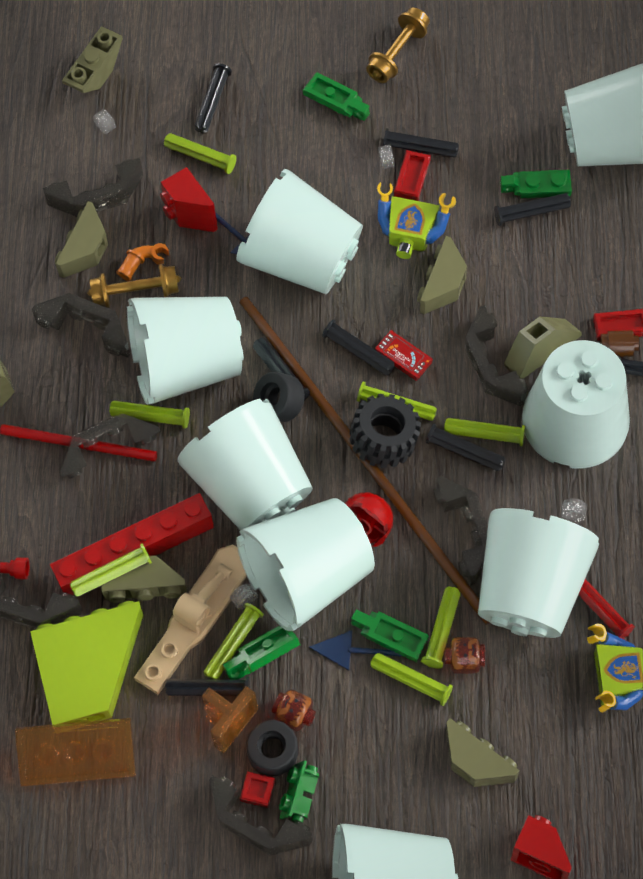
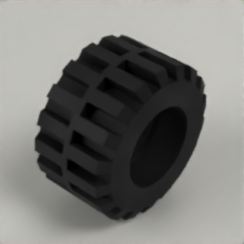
M378 394L377 398H374L372 395L367 398L366 402L362 401L359 404V408L356 409L349 435L351 436L349 440L350 445H354L353 451L355 454L360 453V459L362 461L369 460V465L374 467L375 464H380V468H386L387 464H390L391 467H396L398 462L403 464L412 455L420 434L421 422L418 421V413L413 412L414 407L411 404L406 405V400L401 397L399 400L394 398L395 395L389 394V397H385L384 394ZM384 425L390 427L397 435L383 436L376 432L373 426Z

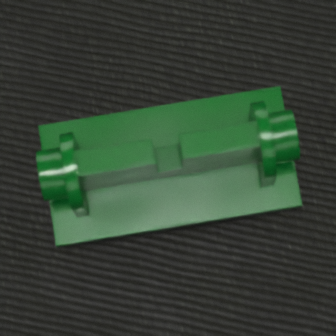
M305 760L292 766L288 772V790L282 796L279 804V810H281L280 820L292 817V822L303 824V821L308 818L312 799L304 797L303 792L311 795L314 794L319 774L317 773V767L307 765L306 767L307 761Z

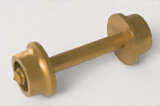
M412 7L407 12L401 13L398 17V23L403 31L385 55L374 52L369 56L366 71L372 79L379 83H386L389 78H394L398 74V68L393 60L410 36L420 39L424 38L427 34L430 20L422 10Z
M159 264L160 277L107 285L105 275L102 273L100 277L90 279L91 289H89L87 294L92 297L94 306L104 305L106 308H109L108 295L163 287L164 297H168L170 294L179 292L178 283L182 278L176 275L175 266L165 267L162 264Z

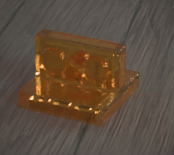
M245 686L232 704L211 688H208L202 695L204 709L208 714L206 717L215 724L210 731L214 746L222 753L228 749L258 710L255 692Z

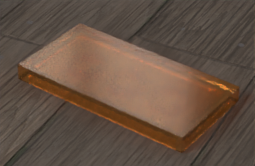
M131 718L15 729L21 786L136 776Z

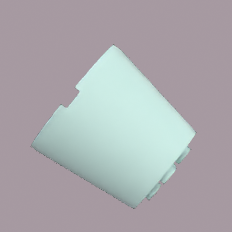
M643 63L564 91L566 106H562V113L566 129L570 128V130H566L567 143L570 153L575 154L578 167L643 164Z
M284 169L280 174L283 178L281 180L276 178L258 205L246 229V232L250 233L246 243L241 242L236 260L246 266L327 294L335 282L339 283L346 271L344 268L347 261H352L358 250V239L363 225L294 173Z
M228 297L131 298L128 300L127 322L133 363L139 362L141 376H137V381L142 397L147 405L241 374L242 360L244 359L240 341L242 334L239 320H236Z
M572 341L555 349L547 358L523 407L522 424L525 425L526 438L534 450L552 463L555 461L575 469L593 467L614 456L625 441L630 423L624 366L612 350L593 341Z
M261 399L251 401L224 415L208 426L211 432L201 440L195 437L178 456L180 466L240 530L294 512L295 507L313 489L268 399H265L263 402Z
M332 498L244 528L239 531L241 535L237 537L240 560L253 590L259 589L267 601L263 604L264 608L287 631H294L370 574L375 566L372 547L361 522L351 509L337 498Z
M515 508L495 509L491 511L488 522L478 609L479 616L493 625L511 630L516 635H533L547 638L560 637L598 550L599 538L588 529L555 516H550V520L533 517L534 511Z
M353 824L337 825L333 846L332 878L458 879V875L455 874L452 848L447 838Z

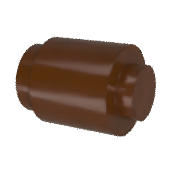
M633 330L607 331L606 334H600V344L612 350L618 357H633L634 351H639V337L634 335Z

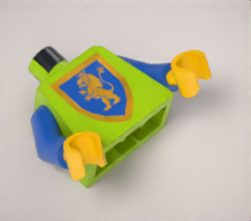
M381 182L379 183L377 189L381 199L378 200V222L383 234L389 236V244L397 246L396 255L399 258H411L412 250L424 251L428 244H433L444 234L450 216L448 211L456 204L454 196L449 205L444 204L446 193L440 195V205L394 196L389 200V195L393 191L392 184L390 183V191L384 194L380 190Z
M602 624L592 625L588 627V630L593 631L595 635L588 637L587 641L590 644L596 642L600 644L596 645L594 652L599 695L595 699H600L602 705L598 709L602 713L608 709L628 710L643 697V649L635 647L634 644L607 632Z

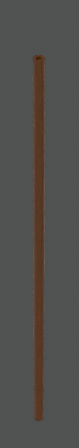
M247 296L243 297L239 302L302 386L309 389L312 399L353 451L354 445H350L349 440L351 436L349 435L350 429ZM360 453L355 454L479 616L480 599L379 467L376 464L375 467L369 465L370 461L367 459L362 461ZM480 617V619L484 622L485 625L490 623L489 621Z

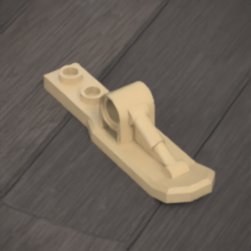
M229 545L217 549L209 565L189 593H184L178 599L166 633L135 675V681L157 695L162 691L166 680L171 678L187 653L205 639L246 579L247 575L236 546Z

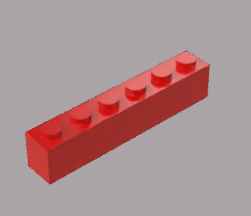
M198 493L51 563L50 566L65 598L75 595L70 586L71 581L140 548L142 543L149 556H156L214 528L212 515L201 494Z

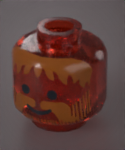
M455 637L451 640L450 647H445V664H451V670L454 674H476L480 671L481 667H485V645L480 644L479 639L476 637Z
M292 689L285 693L281 692L272 708L275 720L285 723L296 732L300 731L305 725L310 727L316 715V711L312 709L313 700Z

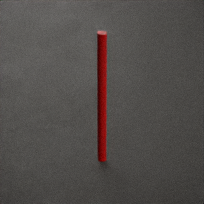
M2 424L0 427L1 435L153 462L157 459V451L6 424Z

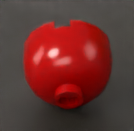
M360 492L353 495L345 504L361 522L369 542L373 543L371 547L383 544L393 526V512L390 505L380 496L369 492Z

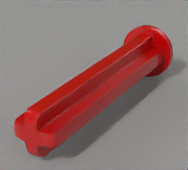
M585 579L578 595L618 637L626 638L635 626L633 624L629 625Z

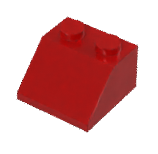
M187 167L161 181L162 193H160V196L165 204L163 211L169 220L174 219L179 227L209 232L218 230L214 203Z
M528 815L514 846L511 861L549 879H568L572 867L557 829L551 826L552 823L542 816L535 815V817Z

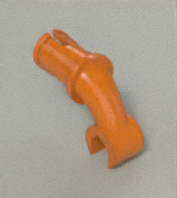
M158 243L154 246L147 245L127 250V257L116 271L117 275L126 281H130L140 263H144L145 258H152L156 264H164V258L157 254L164 253L169 256L167 246Z

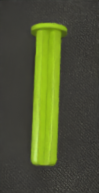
M169 133L164 139L165 147L224 169L227 174L232 172L236 164V155L234 154L231 156L172 133Z
M363 381L358 392L357 402H360L361 399L367 401V398L372 395L374 398H377L378 394H384L385 397H389L391 393L366 386V382ZM395 395L394 398L399 400L401 396ZM401 397L406 400V405L411 404L414 407L413 412H417L420 418L430 421L434 420L437 412L436 407Z
M112 401L109 409L110 415L114 417L181 425L183 429L188 427L190 409L187 407L181 410Z
M447 418L444 431L453 435L520 443V446L523 447L525 425H522L521 428Z
M143 543L140 544V548L71 581L70 586L76 596H80L147 562L152 564Z
M448 586L444 590L426 656L421 659V662L428 667L436 669L443 667L442 657L460 598L458 588Z
M249 603L244 604L245 610L204 670L205 676L209 679L218 680L224 671L222 664L232 659L257 619L264 616L255 606Z
M380 653L374 655L370 664L373 669L440 701L441 706L445 705L453 688L452 685L445 686Z

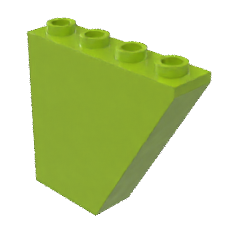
M139 601L122 602L116 608L109 610L104 608L97 609L91 612V615L68 617L62 623L55 625L43 624L38 626L37 630L30 631L52 725L56 733L112 718L143 618Z

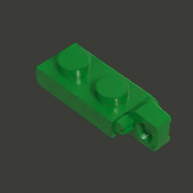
M318 72L314 74L303 89L304 96L344 116L351 117L353 115L355 118L365 121L370 114L369 105L362 102L358 92Z
M570 170L519 171L513 173V175L501 176L500 180L501 193L514 192V195H519L520 199L546 198L565 193L571 196L572 194Z
M356 609L351 618V624L361 629V635L366 637V639L416 663L429 639L428 634L380 611L378 613L372 611L369 616Z
M279 625L237 649L239 653L222 665L230 680H238L301 644L293 631H287Z

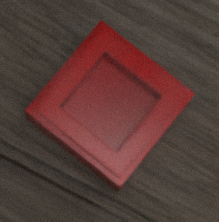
M247 771L240 801L268 808L276 781L275 778Z

